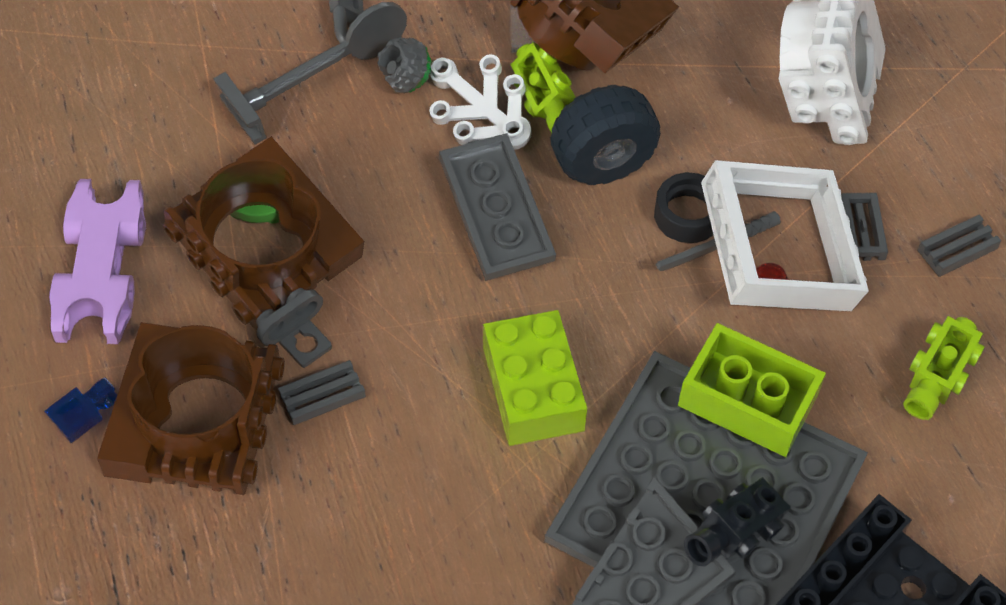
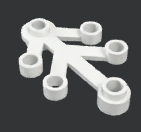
M490 54L480 60L479 65L484 76L483 95L459 76L457 67L452 60L438 58L432 63L430 76L434 85L440 89L452 88L471 104L449 106L447 102L440 100L434 102L430 107V115L436 124L444 125L449 121H460L453 128V134L459 144L464 145L475 140L508 133L513 128H519L516 133H508L514 150L523 148L528 143L532 135V129L529 121L522 117V96L525 93L526 87L521 76L512 74L507 76L503 82L505 93L508 96L506 116L497 108L498 76L502 71V66L497 56ZM489 64H496L493 69H485ZM448 68L445 72H438L441 69ZM512 84H520L517 89H509ZM439 110H446L445 114L441 116L436 115ZM488 119L495 126L474 128L470 122L461 120ZM463 130L470 131L466 136H459Z

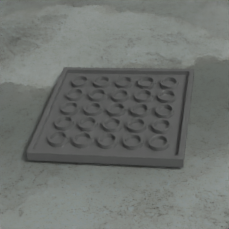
M654 351L546 532L544 542L595 567L610 543L614 541L626 523V519L633 508H636L654 477L698 528L705 520L702 513L711 503L719 498L725 502L728 495L740 484L745 482L750 486L763 477L791 506L790 510L781 519L785 526L768 542L759 537L760 544L745 558L741 559L736 553L729 559H726L736 571L735 576L699 605H776L814 564L868 452L804 422L787 457L775 453L679 407L678 402L682 383L691 368Z

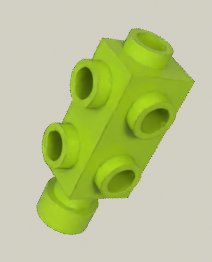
M532 42L531 44L521 46L517 50V58L510 65L514 73L521 76L524 80L526 87L525 96L527 98L523 103L525 109L534 117L546 119V124L552 134L554 122L561 114V110L573 102L576 97L570 87L571 81L562 71L557 59L545 52L535 42ZM514 84L516 88L520 86V84Z
M947 316L943 325L937 322L934 323L925 340L926 343L931 345L927 353L919 350L909 368L915 375L909 386L912 389L903 405L912 416L922 420H929L937 410L939 402L945 405L951 392L957 395L960 394L969 377V374L963 372L967 363L974 367L985 346L979 344L983 333L977 330L975 323L965 317L954 319Z

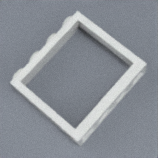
M714 161L703 178L701 185L730 305L852 311L869 290L866 283L867 278L864 276L859 260V250L854 243L850 229V220L844 209L841 190L838 188L834 171ZM737 194L811 200L834 283L758 278Z

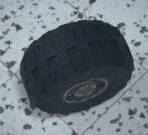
M608 85L607 87H598L586 94H581L569 105H566L554 122L550 142L561 168L569 178L588 185L607 184L627 177L630 173L641 168L652 157L655 148L658 146L661 127L651 104L643 93L641 94L638 90L627 86Z

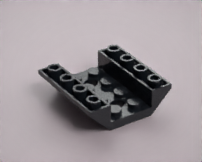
M878 494L776 605H1006V593L982 574H979L971 585L961 579L905 534L912 519ZM908 582L914 583L921 589L922 598L911 599L903 593L901 585Z

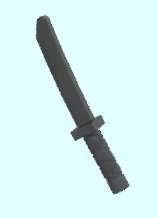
M773 211L760 217V219L757 218L751 221V223H746L745 228L748 238L779 225L781 220L778 213ZM715 239L658 261L655 266L659 271H665L717 250Z

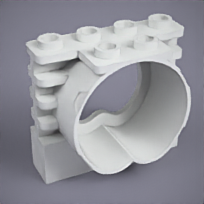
M793 0V2L787 5L783 16L780 40L779 82L791 119L795 123L827 122L832 140L837 144H864L868 140L867 127L871 123L870 111L874 106L873 95L877 90L876 80L881 77L886 49L874 0Z

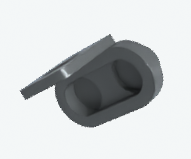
M296 289L289 295L283 307L277 311L268 309L257 318V338L265 346L279 342L301 367H307L332 349L331 342L310 321L321 309L323 298L316 290ZM301 333L304 337H313L318 342L317 347L308 353L300 352L296 348L297 339L294 336Z

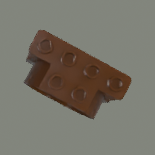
M512 0L510 2L514 8L517 7L519 19L522 21L528 35L545 52L557 60L578 69L593 70L597 66L604 73H607L658 34L679 8L672 0Z
M272 136L236 159V162L228 164L214 173L205 184L200 186L201 190L193 196L188 194L182 198L181 204L175 208L170 206L164 210L165 224H163V228L169 238L174 243L179 241L187 249L186 255L191 264L197 270L202 268L210 276L209 282L214 291L220 297L226 295L234 305L232 309L237 318L244 325L250 323L255 330L258 328L256 326L257 318L268 309L277 311L283 307L293 291L299 288L314 290L317 287V283L324 278L330 281L363 256L364 240ZM266 205L273 207L277 211L280 227L285 232L299 237L303 247L282 261L262 265L247 264L231 259L214 247V237L221 222L232 212L247 206Z
M141 322L97 457L104 477L151 484L154 477L164 479L166 484L174 485L176 481L187 482L188 486L192 488H198L200 484L211 486L212 491L221 492L223 488L235 490V493L238 495H245L248 484H254L256 480L258 462L255 460L257 449H263L266 442L267 426L264 425L266 415H272L275 408L276 392L273 391L275 381H281L284 374L285 359L280 357L278 345L269 344L268 348L256 347L254 341L247 340L245 345H242L226 331L210 326L190 325L178 328ZM203 378L220 380L236 388L245 399L241 409L231 419L209 431L196 434H175L160 430V427L172 415V408L169 402L171 392L185 382Z

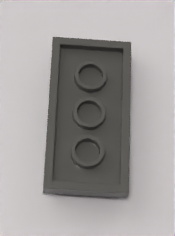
M508 133L439 151L440 163L485 281L555 261L556 252Z

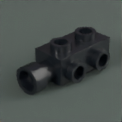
M763 477L750 486L744 482L728 495L727 501L723 502L719 498L702 513V516L705 518L704 522L697 531L687 536L684 541L685 553L698 566H707L721 554L726 559H729L737 553L743 559L760 544L759 537L768 542L783 529L785 525L781 522V519L790 510L791 506Z

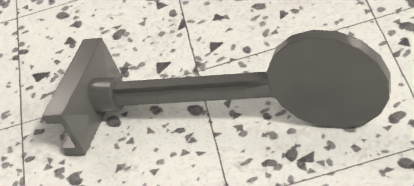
M381 2L373 5L359 14L348 29L345 41L335 47H331L259 89L255 87L242 94L226 72L216 76L213 79L222 92L220 98L254 145L267 138L260 117L256 113L257 110L267 105L266 102L335 64L349 54L361 60L377 57L378 52H381L386 47L388 41L402 37L407 26V15L402 7L394 2Z

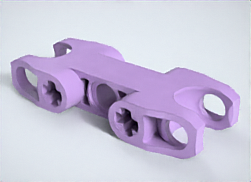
M80 179L77 182L75 190L67 203L63 224L65 243L78 244L73 274L55 273L49 294L51 332L56 343H67L71 338L74 325L79 320L88 316L103 318V334L106 336L107 344H119L126 325L132 315L135 295L133 276L120 275L124 246H142L146 229L144 194L140 180H129L123 196L110 204L96 202L95 190L92 188L91 179Z

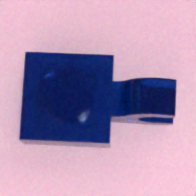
M105 377L96 382L84 394L75 387L44 412L70 443H73L103 420L98 410L110 408L115 404L117 394L114 390L116 389Z

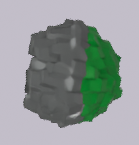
M398 37L388 41L386 47L381 52H378L379 69L383 72L385 80L395 92L404 94L413 92L429 79L432 61L427 47L422 42L414 38Z

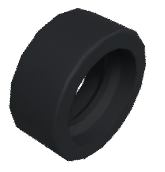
M689 172L676 174L665 180L658 189L654 218L658 228L667 237L678 242L697 243L705 241L714 235L709 215L697 220L683 219L675 215L668 208L669 201L681 196L696 197L706 203L701 185L705 177L704 175Z

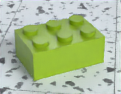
M559 310L483 324V349L508 445L513 446L585 431L587 405Z
M716 323L682 383L678 406L787 457L818 397L826 373Z

